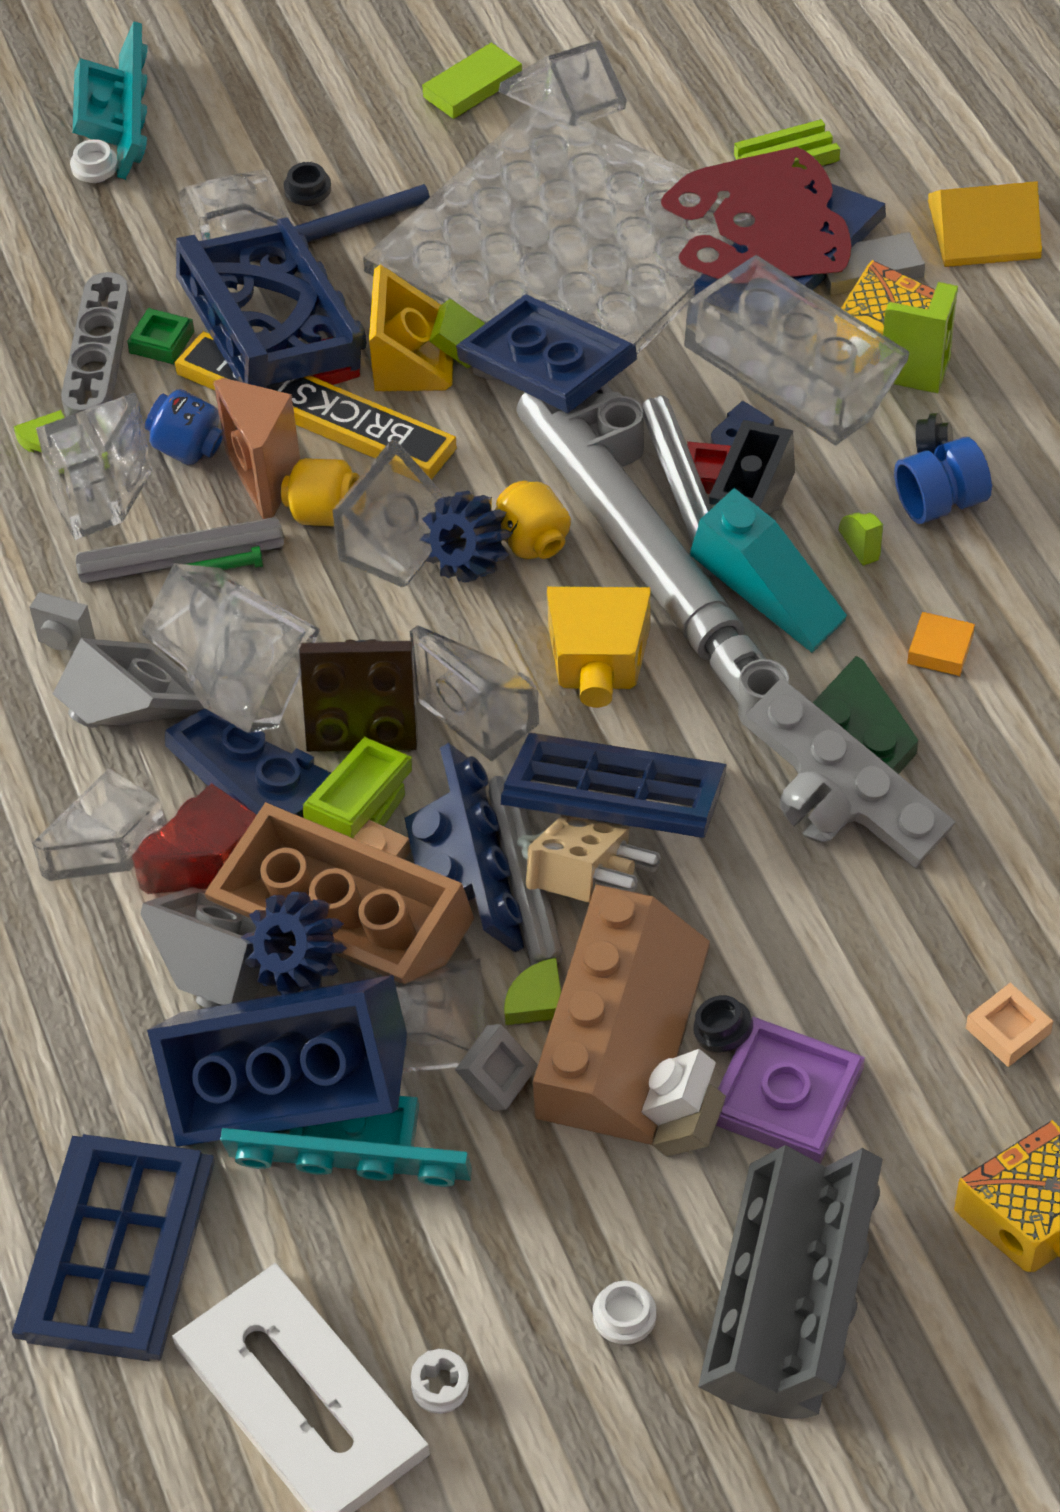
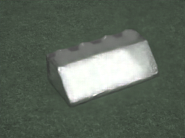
M757 255L688 300L684 341L686 348L835 446L870 421L909 357L908 350Z

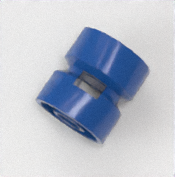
M961 437L939 445L935 449L934 454L930 451H922L899 459L895 464L894 478L899 499L906 513L917 524H924L948 515L954 504L963 510L988 501L992 493V480L988 463L980 447L970 437Z

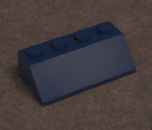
M393 975L181 1012L147 1030L176 1147L220 1140L222 1128L274 1132L388 1114L398 1110L407 1030Z

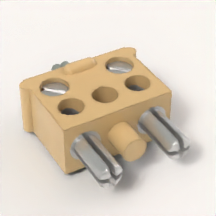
M561 815L545 831L534 836L523 834L517 841V846L523 847L522 855L527 860L526 887L528 889L538 888L588 903L591 901L596 884L635 892L638 882L637 877L633 875L635 867L655 872L660 864V854L628 845L630 830L628 826Z

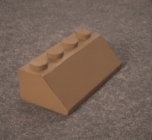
M266 802L204 893L207 900L249 918L248 914L253 913L255 910H266V898L273 895L287 897L291 892H305L310 896L311 901L313 899L324 900L330 904L327 918H337L344 923L339 931L334 934V942L343 943L347 949L343 953L335 955L383 976L393 975L395 981L404 985L445 966L475 919L462 883Z
M595 885L533 1079L535 1119L652 1145L658 1125L641 1112L650 1089L648 1084L649 1078L659 1063L668 1058L673 1059L679 1056L710 948V941L655 897Z

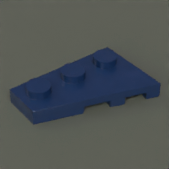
M210 706L165 730V746L249 825H251L265 802L304 818L303 804L331 774V772L314 765V756L297 748L292 753L287 752L265 741L264 732Z

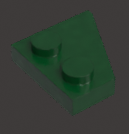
M855 656L813 702L814 705L896 773L899 774L917 754L919 740L869 667L860 657Z

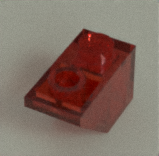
M211 783L197 797L190 798L184 802L176 816L157 833H152L143 839L136 852L131 855L139 888L147 894L178 892L191 887L208 889L257 815Z

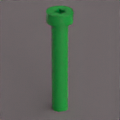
M260 546L251 547V552L177 565V572L179 578L253 564L255 568L264 567Z

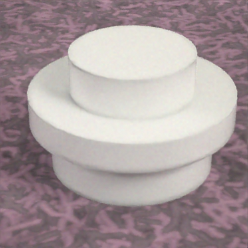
M93 139L84 141L75 147L70 166L73 175L77 179L89 183H100L110 178L117 171L118 160L115 152L110 149L106 142Z
M631 1281L614 1282L603 1289L595 1299L593 1305L594 1325L605 1339L613 1343L625 1345L639 1342L647 1337L655 1326V1301L651 1294L637 1283Z

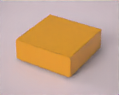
M922 612L908 651L907 664L961 676L974 636L975 624Z

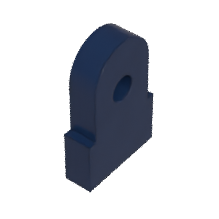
M741 401L727 413V418L713 429L711 444L732 446L743 420L774 426V420L745 401Z

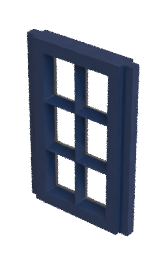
M528 733L504 783L500 805L704 838L724 784L727 764L538 733ZM531 780H533V781H539V782H545V783H551V784H557V785H563V786H569V787H576V789H574V788H568V787L555 786V785H549V784H543V783H537V782H531ZM588 790H594V791H600V792H606V793H612V794H619V795L631 796V797H634V798L623 797V796H617V795H611V794H604V793H598V792H592V791H588ZM646 799L655 800V801H661V802L674 803V804H680V805H686V806H692V808H690V807H684V806H678V805H672V804H666V803H660V802L647 801Z
M83 1134L82 1137L72 1135L12 1330L13 1338L26 1340L28 1344L148 1362L150 1359L161 1361L215 1164L214 1155L202 1154L200 1150L86 1134ZM100 1162L132 1166L120 1210L87 1205ZM144 1168L176 1173L165 1216L132 1212ZM83 1217L116 1222L103 1267L70 1263ZM128 1224L161 1228L148 1274L115 1269ZM66 1275L99 1280L86 1325L53 1321ZM111 1281L145 1286L132 1332L98 1327Z

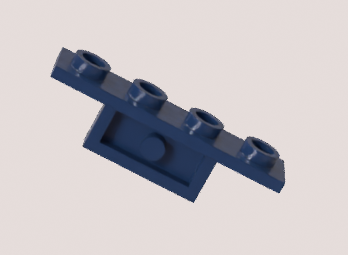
M447 743L440 747L450 792L404 818L414 864L462 883L468 901L476 898L483 931L513 952H517L524 948L519 927L523 919L520 907L511 895L507 879L511 875L506 856L500 850L496 834L500 827L497 815L489 805L485 790L489 783L488 776L482 764L475 757H467L453 745Z

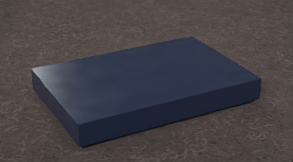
M527 294L523 295L456 345L460 361L566 413L572 411L638 359L635 344Z

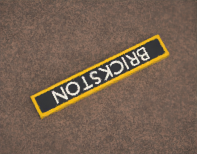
M204 331L175 361L177 375L212 390H215L214 381L221 378L238 381L211 335ZM306 376L267 385V389L291 394L295 424L429 482L457 449L456 436L315 377Z

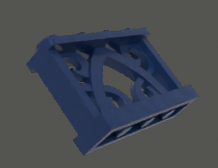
M288 217L277 219V225L203 241H199L195 234L176 238V278L238 382L267 388V385L349 366L351 368L350 372L360 369L361 350H365L367 344L363 325L359 320L355 321L347 310L343 294L339 290H334L328 280L323 263L321 261L316 262L309 251L306 237L303 233L296 231ZM277 256L281 264H273L269 262V258ZM261 260L260 266L250 264L252 261ZM237 284L244 285L243 289L239 292L232 293L228 289L233 288L237 290ZM254 287L268 289L298 301L291 315L282 324L269 315L253 311H241L240 309L251 300ZM259 326L263 330L261 332H254L252 327ZM324 331L328 338H333L321 341L322 336L315 333ZM300 337L302 340H304V341H306V342H308V343H310V344L303 343V342L300 341L298 338Z

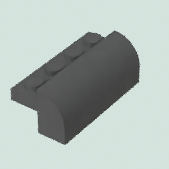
M784 1145L750 1163L699 1380V1388L736 1407L752 1412L786 1419H800L819 1415L823 1393L837 1388V1383L845 1370L846 1358L843 1353L849 1324L857 1311L858 1302L855 1294L860 1269L869 1251L867 1235L871 1215L880 1197L878 1181L882 1158L861 1148L825 1167Z

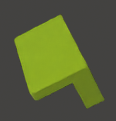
M938 282L929 309L893 302L888 303L884 318L879 377L882 382L939 393L951 356L958 293L957 285Z

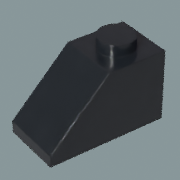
M743 420L709 495V504L716 505L735 488L765 513L778 511L795 473L793 430Z

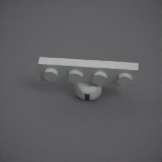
M782 677L745 714L742 724L796 769L798 775L783 790L780 798V808L784 816L794 827L814 808L808 817L812 823L802 833L807 838L818 842L830 841L847 823L856 821L863 824L916 869L954 826L956 821Z

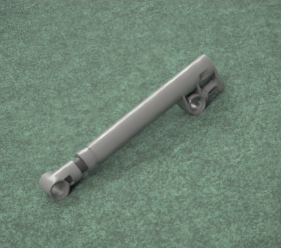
M608 383L569 413L524 393L517 404L516 411L518 417L647 587H650V592L683 636L688 639L695 652L702 659L710 660L712 670L739 704L738 716L743 723L745 714L781 677L789 683V675L786 668L776 661L766 659L753 640L747 635H743L744 626L741 620L729 608L724 598L622 468L638 460L644 451V410L642 405L633 398L623 396L619 392H613Z

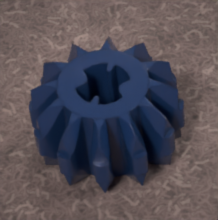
M468 490L456 492L452 497H442L437 502H434L435 512L428 513L427 516L422 518L429 527L430 533L424 534L419 539L426 544H430L432 548L426 561L433 564L440 562V576L447 578L457 576L458 581L464 583L475 581L479 576L486 577L495 573L498 570L496 562L503 561L510 555L501 543L502 540L509 539L513 534L506 529H501L500 522L507 512L500 509L492 511V497H487L486 495L475 496L473 492Z
M291 892L287 897L273 895L266 898V910H255L253 913L248 914L256 930L255 933L249 932L240 938L247 944H253L254 952L243 963L249 965V967L260 968L257 982L264 986H277V990L282 994L298 992L301 989L305 991L321 988L322 976H333L339 972L331 957L332 954L343 953L347 949L343 943L334 942V934L339 931L344 923L337 918H327L330 904L324 900L313 899L311 901L310 896L305 892ZM292 941H296V946H292Z

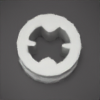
M435 1349L427 1351L418 1357L412 1366L411 1390L414 1400L421 1408L430 1413L443 1414L453 1411L467 1397L469 1388L467 1366L459 1355L450 1350ZM440 1370H447L450 1372V1383L458 1382L455 1387L443 1386L440 1393L436 1394L430 1392L429 1380L423 1379L425 1376L436 1378Z

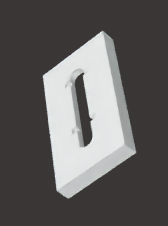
M277 1263L268 1267L172 1335L177 1350L307 1512H355L430 1455L428 1443ZM262 1331L268 1335L352 1437L354 1442L348 1451L343 1453L332 1451L313 1427L311 1428L307 1419L253 1353H250L244 1341L249 1333Z

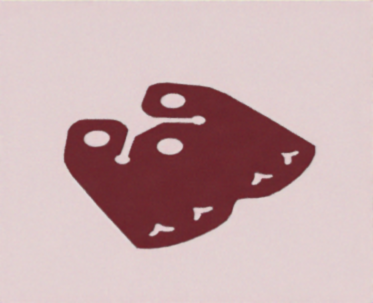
M798 147L746 157L693 171L682 177L661 199V206L667 211L682 219L696 220L704 217L718 199L717 194L720 191L730 193V196L723 200L713 215L720 235L739 245L747 246L748 251L738 253L735 247L711 235H698L688 241L678 256L680 263L685 267L716 279L746 281L842 272L847 267L851 257V238L848 226L840 215L827 207L833 192L831 181L822 165L812 155ZM795 158H798L799 164L806 166L807 169L792 167ZM811 181H815L813 188L816 189V194L812 193V191H810L809 189L804 188L805 186H808L811 183ZM685 193H695L700 197V202L696 206L686 207L680 204L679 198ZM740 213H749L754 216L755 222L751 226L740 227L734 223V217ZM825 222L829 223L828 229L834 233L833 235L820 231ZM703 248H713L719 253V256L713 262H703L698 259L697 253ZM832 248L837 249V251L833 254V256L836 259L835 261H832L828 256L824 255L825 253L831 251Z

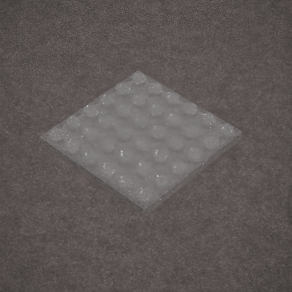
M539 99L363 257L364 272L374 276V269L381 264L442 305L451 298L485 324L523 295L527 294L635 344L638 354L696 297L695 283L704 274L685 267L678 259L680 252L688 241L698 235H711L731 246L736 244L720 235L713 215L723 200L730 196V193L720 191L717 194L718 199L704 217L696 220L682 219L661 206V199L668 190L686 174L691 173V171ZM685 193L680 196L679 202L683 206L693 207L699 204L700 197L695 193ZM740 213L734 217V223L740 227H748L755 222L754 216L749 213ZM703 248L697 253L698 259L703 262H713L719 256V253L713 248Z

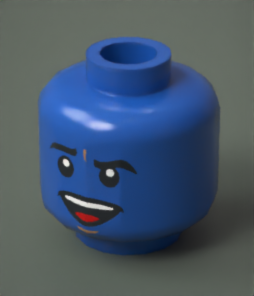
M182 389L172 392L169 396L164 393L161 394L153 404L145 422V429L150 431L149 441L151 446L185 465L195 464L203 455L212 458L223 440L222 429L218 428L220 423L219 410L214 405Z

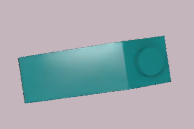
M735 488L731 490L700 519L689 553L690 556L811 653L845 622L847 614L779 524Z

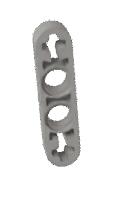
M105 272L94 275L86 282L83 289L61 393L65 416L69 423L76 427H94L101 424L110 413L131 308L127 281L117 273ZM106 295H109L108 307H102L101 301H104ZM108 326L112 328L108 334L102 336L88 334L89 331L96 327ZM99 361L105 363V366L97 371L87 372L81 369L82 366L89 362ZM85 390L91 391L93 397L88 399L87 404H84L86 398Z

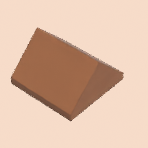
M221 378L214 381L225 452L262 519L272 518L282 502L281 485L283 478L286 475L290 476L293 466L300 460L292 396L288 393Z

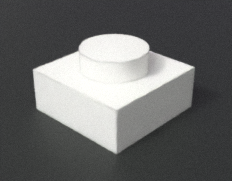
M700 1049L662 1061L649 1078L648 1084L650 1089L641 1112L658 1126L699 1112L716 1062Z

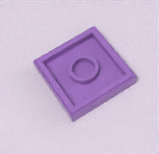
M752 1017L753 1030L749 1038L737 1048L718 1087V1090L726 1095L716 1126L776 1149L787 1145L821 1164L864 1069L865 1057Z

